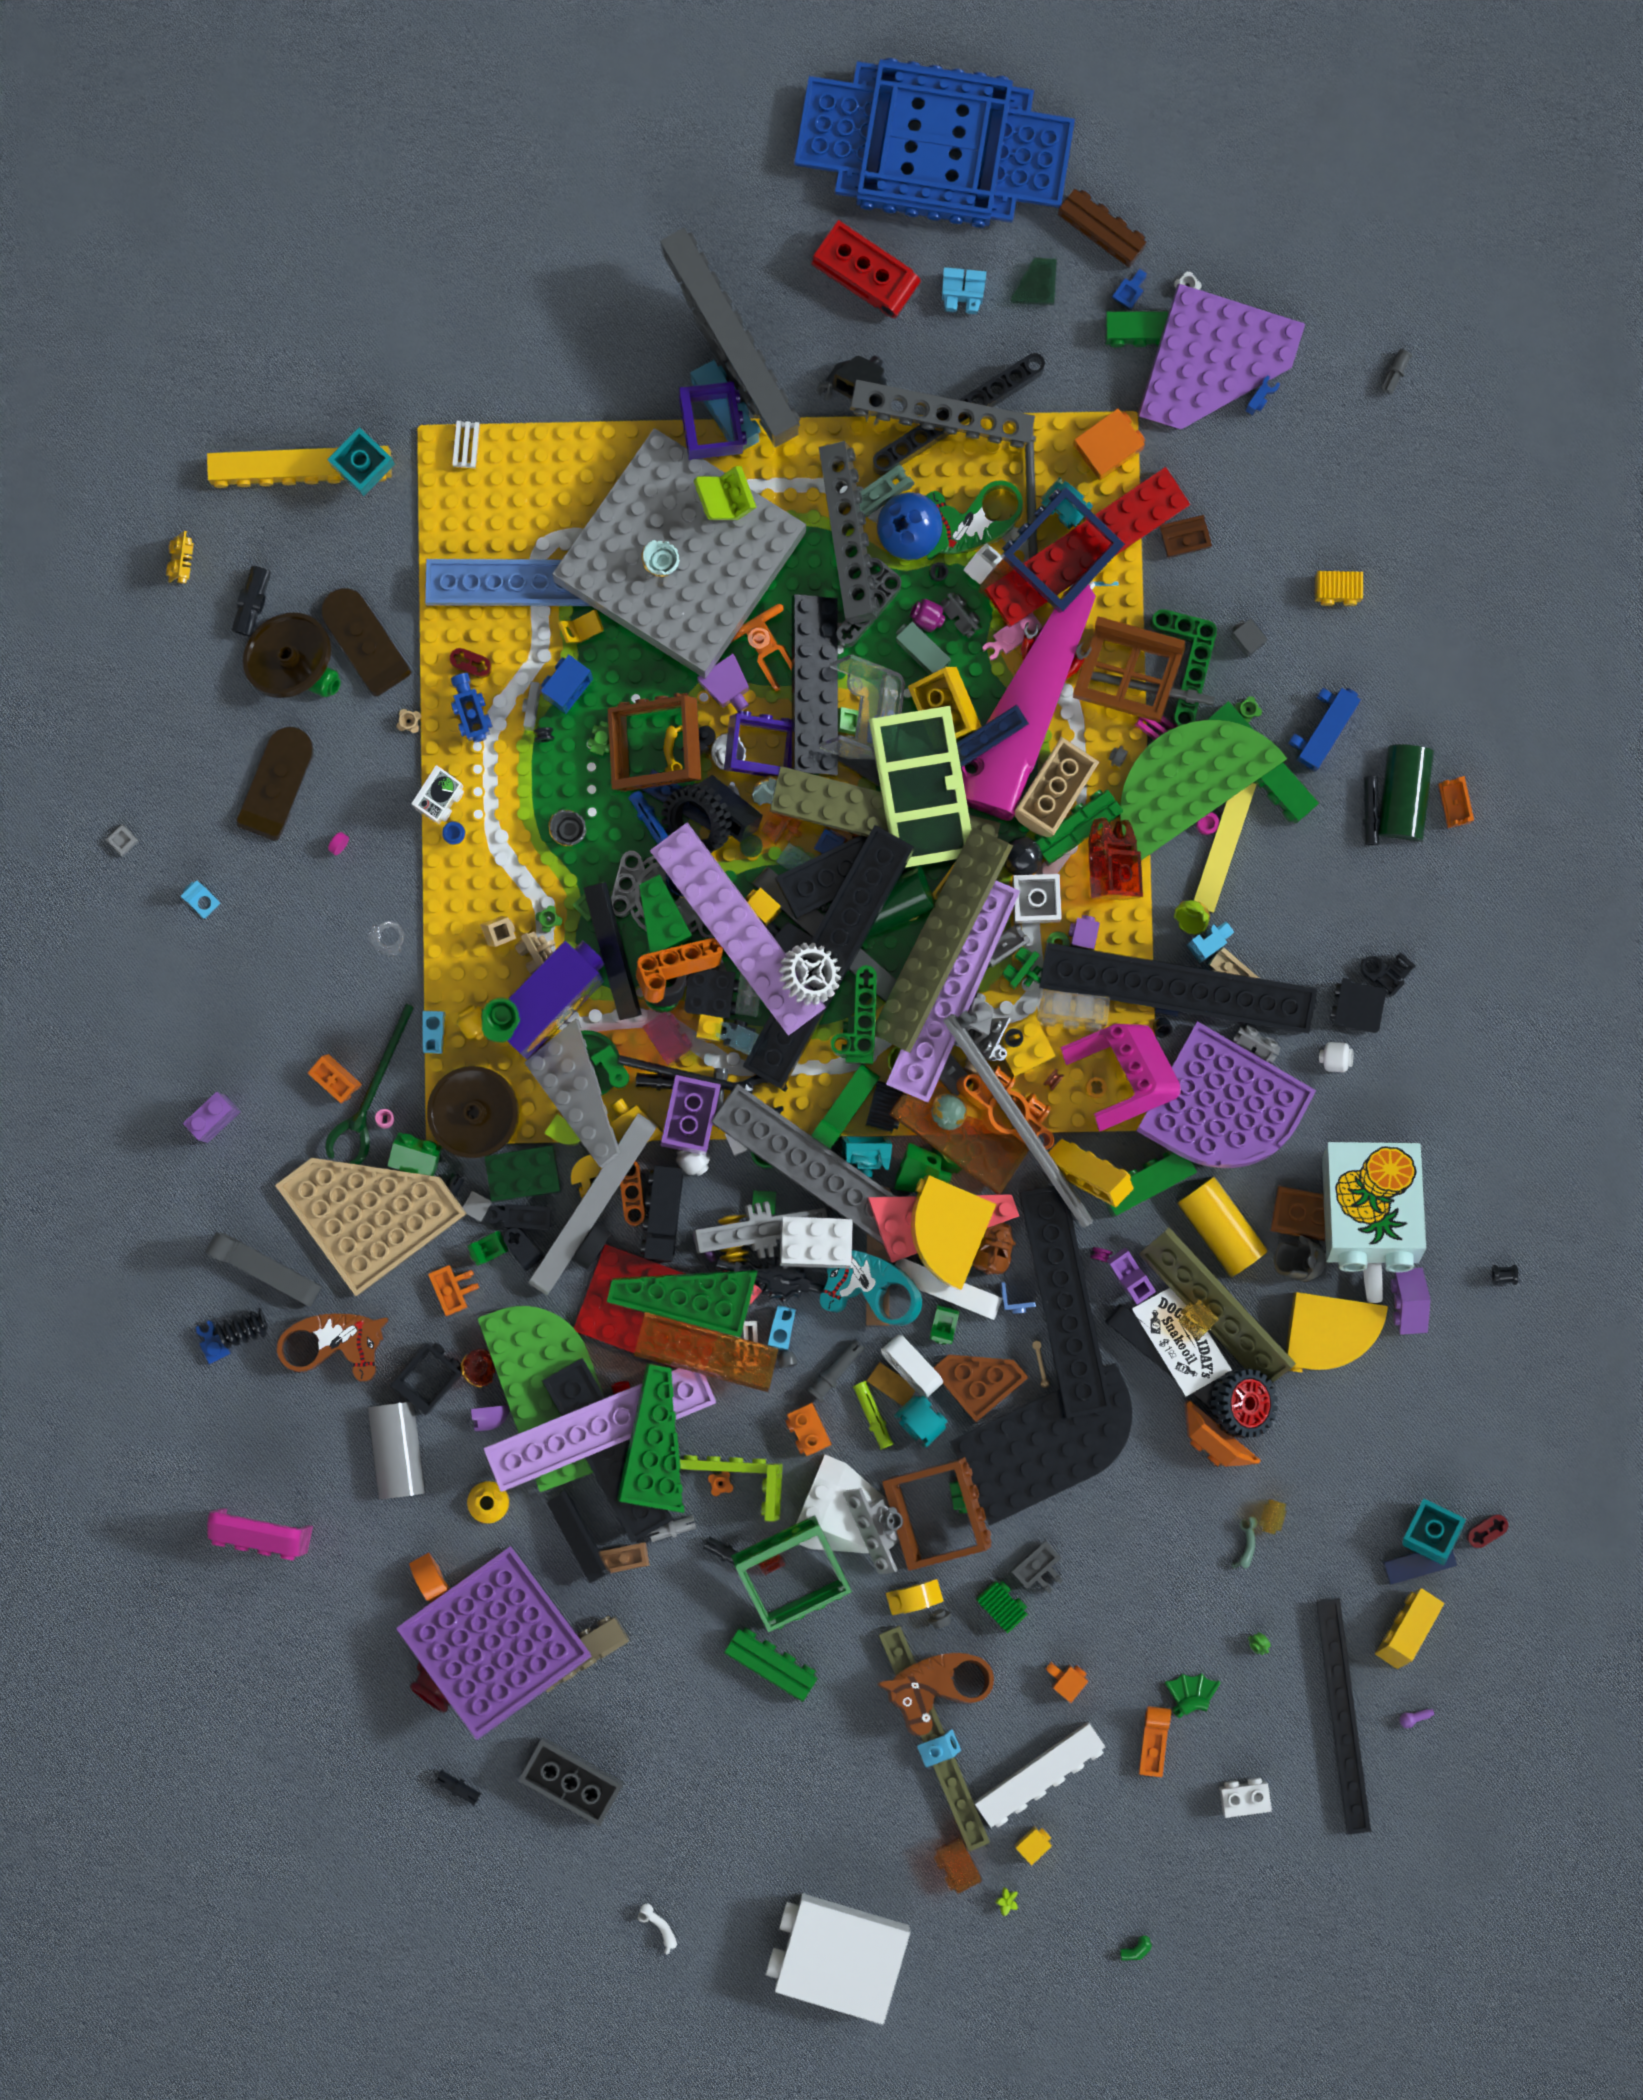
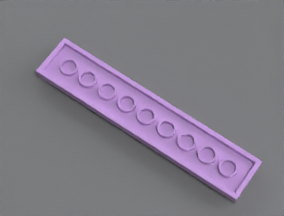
M688 822L650 850L788 1036L826 1008L821 1001L817 1005H813L812 1002L809 1005H804L803 1000L799 1003L796 1002V995L788 997L791 992L789 988L783 990L786 982L779 981L780 977L784 976V974L779 972V969L784 967L781 961L786 958V953ZM795 971V975L798 980L799 976L798 973ZM810 985L804 986V988L813 991Z
M995 881L911 1052L909 1053L901 1049L886 1085L929 1103L956 1041L945 1025L944 1019L951 1014H955L958 1018L965 1010L969 1011L1020 890Z
M699 1360L672 1371L673 1408L676 1420L716 1403ZM642 1384L483 1448L500 1492L630 1439Z

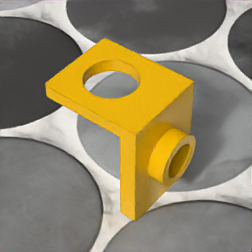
M592 610L573 621L558 622L566 643H581L604 631L597 610ZM566 627L571 630L572 637L568 634Z

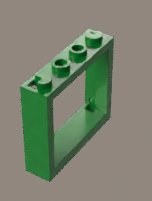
M815 1515L731 1555L734 1565L768 1633L777 1628L781 1629L785 1624L793 1620H800L806 1614L824 1608L828 1603L841 1600L843 1596L852 1592ZM817 1535L838 1580L775 1611L767 1613L746 1569Z

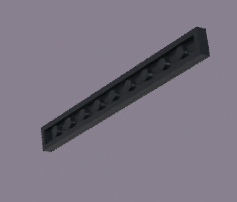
M1340 1598L1316 1601L1346 1831L1348 1835L1371 1832Z

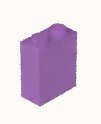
M216 1092L183 1124L199 1141L208 1143L241 1111L226 1095Z

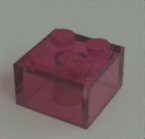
M665 1011L642 1026L668 1067L674 1066L692 1054L690 1048L693 1045L685 1033L681 1035L677 1030L680 1028V1025L673 1014L668 1016Z

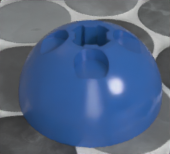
M914 492L896 495L885 503L878 515L877 534L879 540L891 555L899 559L916 560L926 556L935 548L941 537L942 517L936 504L925 495Z

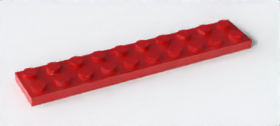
M1165 467L1102 509L1095 516L1125 543L1117 553L1119 554L1191 504ZM1086 520L1023 564L1055 595H1058L1072 586L1111 542ZM1012 570L984 589L1009 628L1048 602L1015 570Z

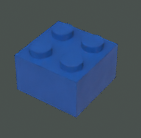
M570 655L566 658L562 657L556 664L555 669L557 670L552 677L548 675L541 684V687H543L541 692L544 699L565 715L593 680L591 671Z

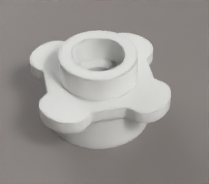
M1185 272L1181 279H1177L1174 283L1175 288L1177 284L1186 286V283H1189V287L1201 289V283L1197 281L1192 272Z

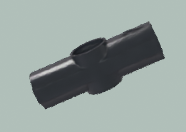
M251 566L245 589L241 590L238 598V611L232 627L233 632L251 637L258 614H261L265 604L266 596L264 594L271 575L270 571L258 566Z

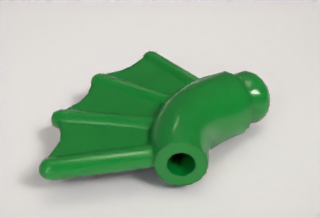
M1202 1673L1195 1677L1181 1674L1174 1681H1165L1166 1687L1177 1702V1706L1172 1708L1174 1715L1177 1718H1182L1183 1715L1186 1716L1195 1710L1207 1712L1210 1700L1218 1689L1220 1681H1210Z

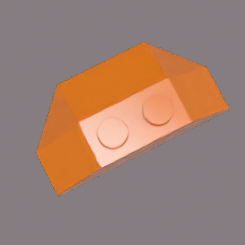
M1190 1400L1185 1402L1187 1436L1191 1439L1190 1444L1199 1452L1202 1449L1209 1454L1207 1458L1217 1467L1220 1464L1228 1467L1258 1464L1261 1461L1234 1437L1226 1434V1431H1222L1219 1428L1220 1425L1216 1424L1214 1420Z

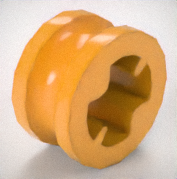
M1094 1077L1086 1084V1092L1092 1098H1100L1107 1091L1106 1082L1102 1078ZM1092 1082L1102 1084L1100 1086L1102 1090L1100 1094L1098 1092L1095 1094L1091 1092L1093 1088L1091 1086Z

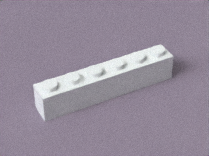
M1086 1722L975 1800L974 1803L990 1827L994 1825L1000 1827L1008 1821V1815L1013 1812L1016 1814L1020 1813L1027 1807L1026 1803L1033 1798L1036 1801L1047 1793L1045 1789L1051 1785L1054 1787L1060 1785L1065 1781L1064 1776L1072 1771L1074 1774L1084 1767L1083 1763L1089 1758L1095 1760L1104 1753L1102 1749L1105 1748V1745L1089 1722Z

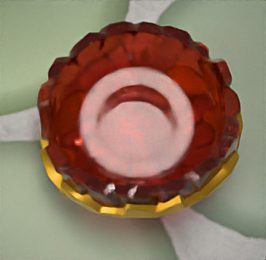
M473 1350L465 1355L462 1360V1375L471 1385L482 1388V1386H487L493 1382L492 1378L495 1373V1367L487 1350Z

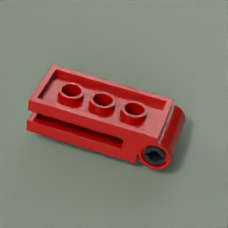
M839 220L813 255L811 263L812 266L873 307H878L885 315L891 318L898 316L921 282L920 278L911 268ZM839 253H845L847 257H843ZM858 266H864L866 269H860ZM877 278H882L885 282H880Z

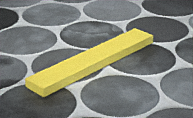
M1252 783L1226 801L1193 900L1203 903L1210 913L1215 911L1257 785L1255 783Z

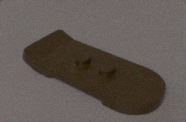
M342 588L331 592L326 597L322 605L323 619L373 696H380L412 674L409 666L364 598L358 592Z
M285 727L279 729L271 736L243 807L237 817V826L239 828L273 841H277L280 838L307 768L313 758V743L304 731L295 727Z

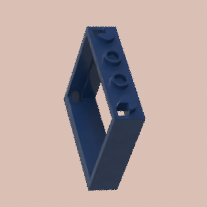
M1066 487L1061 490L1057 488L1048 497L1050 502L1047 506L1041 505L1033 513L1035 519L1030 524L1025 522L1017 531L1020 535L1014 541L1010 539L1002 548L1004 552L1000 555L1059 613L1063 612L1125 545ZM1066 499L1111 544L1067 592L1059 598L1014 553L1053 510Z

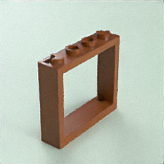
M675 693L674 697L668 698V696H656L653 701L638 699L635 700V704L619 702L617 707L608 708L613 790L625 792L701 780L697 698L688 696V693ZM681 708L685 769L630 777L626 716Z
M965 1457L889 1477L882 1481L889 1507H895L903 1519V1524L897 1530L908 1571L983 1552L992 1547L991 1532L986 1529L984 1522L986 1520L985 1511L979 1505L977 1499L979 1498V1491L977 1486L973 1485L971 1479L972 1468H969ZM955 1469L977 1545L922 1559L900 1484Z

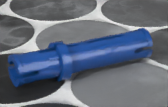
M641 791L632 793L628 799L638 812L637 817L644 822L656 843L659 844L668 835L655 816L654 808L649 806Z

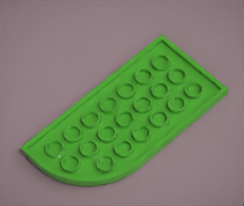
M515 1306L477 1318L518 1434L561 1417L542 1380L579 1359H584L602 1392L583 1340L576 1330L560 1316L537 1307ZM582 1458L536 1477L535 1481L539 1492L593 1472L585 1458Z

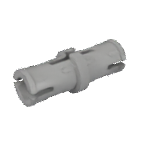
M693 1515L676 1521L672 1520L651 1532L650 1534L659 1532V1534L650 1536L652 1542L670 1536L675 1538L677 1534L697 1529L696 1523L686 1525V1523L695 1521Z

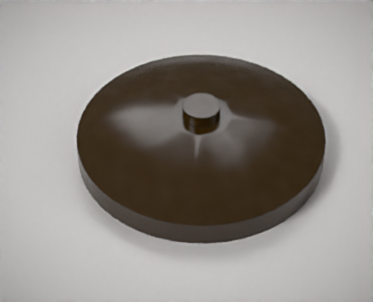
M292 612L272 617L255 630L246 644L243 654V668L246 677L264 695L274 698H287L298 695L312 687L324 674L331 656L329 636L322 625L309 615Z
M467 1066L449 1072L435 1085L428 1100L427 1120L434 1138L445 1150L460 1157L482 1158L498 1152L510 1141L519 1121V1103L512 1086L503 1076L488 1068Z

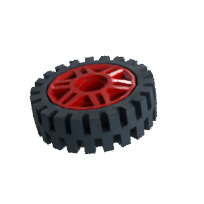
M1236 1369L1226 1372L1224 1376L1219 1378L1220 1382H1216L1214 1387L1218 1391H1212V1396L1216 1397V1399L1211 1400V1406H1215L1216 1409L1212 1410V1414L1218 1415L1214 1420L1216 1424H1221L1219 1428L1222 1431H1226V1434L1232 1435V1437L1253 1438L1264 1434L1267 1431L1266 1428L1272 1426L1270 1420H1275L1276 1418L1273 1411L1278 1410V1406L1274 1405V1402L1278 1401V1397L1273 1396V1393L1276 1392L1275 1387H1270L1272 1382L1270 1379H1266L1267 1376L1253 1369Z

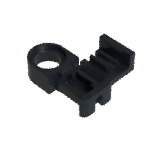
M1401 952L1395 957L1396 961L1393 965L1389 964L1387 966L1376 956H1369L1361 963L1362 973L1370 981L1374 982L1376 980L1390 992L1389 997L1394 996L1404 985V980L1401 982L1399 980L1401 978L1404 979L1416 966ZM1400 958L1406 965H1408V967H1406V966H1405L1401 961H1399L1398 959ZM1373 960L1377 963L1378 970L1375 973H1369L1366 970L1365 965L1367 961Z

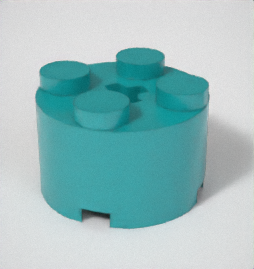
M1060 477L1056 479L1041 497V504L1046 507L1050 502L1048 497L1057 488L1061 490L1066 487L1089 510L1093 507L1090 502L1086 504L1083 500L1084 496L1068 482H1062ZM1066 499L1051 513V515L1057 513L1060 522L1069 530L1072 526L1076 527L1084 518Z
M914 1395L894 1414V1417L901 1418L898 1423L915 1441L920 1438L924 1442L921 1446L927 1448L946 1429L945 1424L948 1421L940 1412L935 1413L930 1408L932 1404L925 1396L917 1397Z

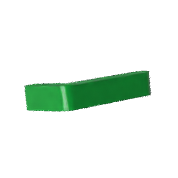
M1165 609L1157 610L1151 619V628L1154 632L1192 642L1180 690L1188 691V689L1202 694L1217 634L1216 625L1209 620ZM1164 617L1167 620V625L1159 626L1156 623V618ZM1181 622L1187 623L1189 631H1180L1178 624ZM1208 628L1211 631V636L1203 637L1200 634V629ZM1198 649L1203 650L1206 658L1198 659L1194 651ZM1191 671L1198 672L1200 680H1191L1189 673ZM1178 698L1173 716V724L1176 727L1183 725L1178 721V716L1181 714L1189 717V723L1194 722L1199 703H1186L1185 700Z

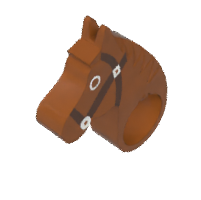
M948 1653L917 1662L902 1670L892 1680L882 1681L877 1685L888 1691L889 1702H893L902 1711L909 1733L914 1736L928 1734L932 1729L933 1722L929 1711L933 1707L935 1696L962 1704L979 1702L990 1694L994 1684V1675L990 1665L980 1657L966 1653ZM962 1662L974 1663L983 1672L984 1687L975 1698L961 1695L956 1690L951 1679L955 1671L953 1669H956Z

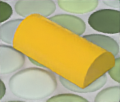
M1212 1177L1177 1202L1230 1277L1237 1275L1268 1252L1215 1177Z

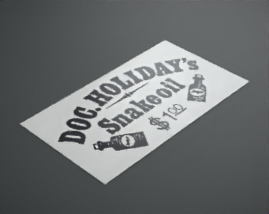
M1171 1288L1132 1308L1185 1396L1225 1375L1226 1372L1232 1371L1202 1321Z

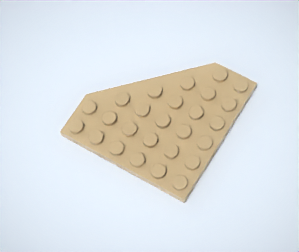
M311 1158L275 1185L355 1296L360 1295L467 1215L443 1180L437 1176Z

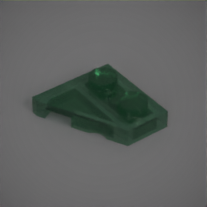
M1034 258L1020 281L1018 288L1012 295L1011 303L1054 305L1057 259Z

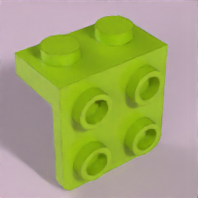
M735 466L720 477L698 476L694 479L704 513L709 520H739L757 508L742 466Z

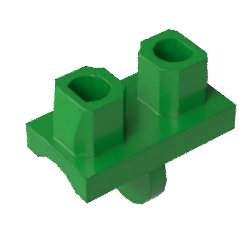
M1023 947L1020 948L1014 958L1024 964L1023 967L1018 971L1009 964L1001 974L1010 982L1009 986L1015 990L1025 975L1028 977L1023 983L1025 986L1029 987L1033 981L1040 984L1041 978L1038 977V974L1042 968L1036 966L1033 971H1030V968L1040 956L1039 953L1036 951L1032 953Z

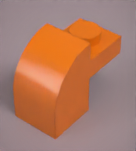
M430 1553L409 1563L420 1591L430 1603L450 1590L443 1579L439 1566Z

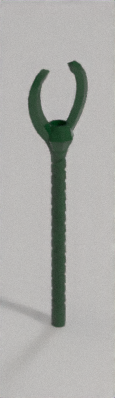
M405 1004L398 1024L393 1031L359 1110L351 1118L338 1124L328 1135L325 1148L329 1158H334L333 1146L336 1139L347 1129H351L360 1133L361 1145L357 1157L349 1163L359 1165L366 1159L370 1148V1138L366 1124L367 1111L391 1061L393 1052H395L396 1046L399 1043L405 1025H407L408 1019L414 1009L413 1006Z

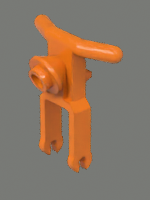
M782 604L771 607L743 624L731 641H735L744 634L748 635L749 644L759 654L757 662L775 692L779 691L780 687L766 665L764 657L777 649L780 650L791 671L792 658L784 645L777 644L765 622L784 610Z

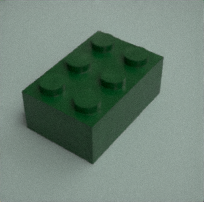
M553 1145L485 1157L491 1202L493 1203L562 1192L556 1152Z

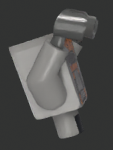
M976 993L969 1011L965 1010L956 1019L966 1030L975 1045L989 1035L994 1009L991 1005L985 1003L986 997L981 993ZM955 1041L954 1045L960 1047L957 1041Z

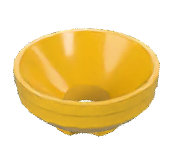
M481 1482L474 1486L468 1495V1510L472 1517L479 1522H497L508 1511V1494L506 1490L500 1492L496 1482ZM484 1496H490L494 1501V1505L490 1510H484L480 1505V1500Z

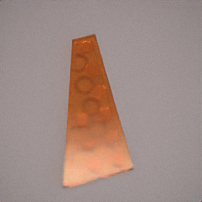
M904 1094L900 1096L889 1115L997 1195L1002 1193L1030 1150L1026 1144L1013 1134H994L985 1127L982 1120L966 1116L964 1123L954 1130L942 1129L933 1120L932 1112H930L933 1105Z

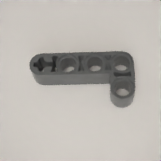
M871 558L872 565L880 569L878 574L873 575L876 583V589H873L874 597L881 598L883 602L879 606V610L876 611L878 618L900 592L901 578L880 559ZM894 580L897 583V587L895 589H888L885 586V582ZM876 619L869 620L863 624L856 623L852 625L845 620L837 630L838 644L843 648L852 647ZM851 626H853L854 630L851 632V639L846 638L844 640L843 632L845 634L849 633Z

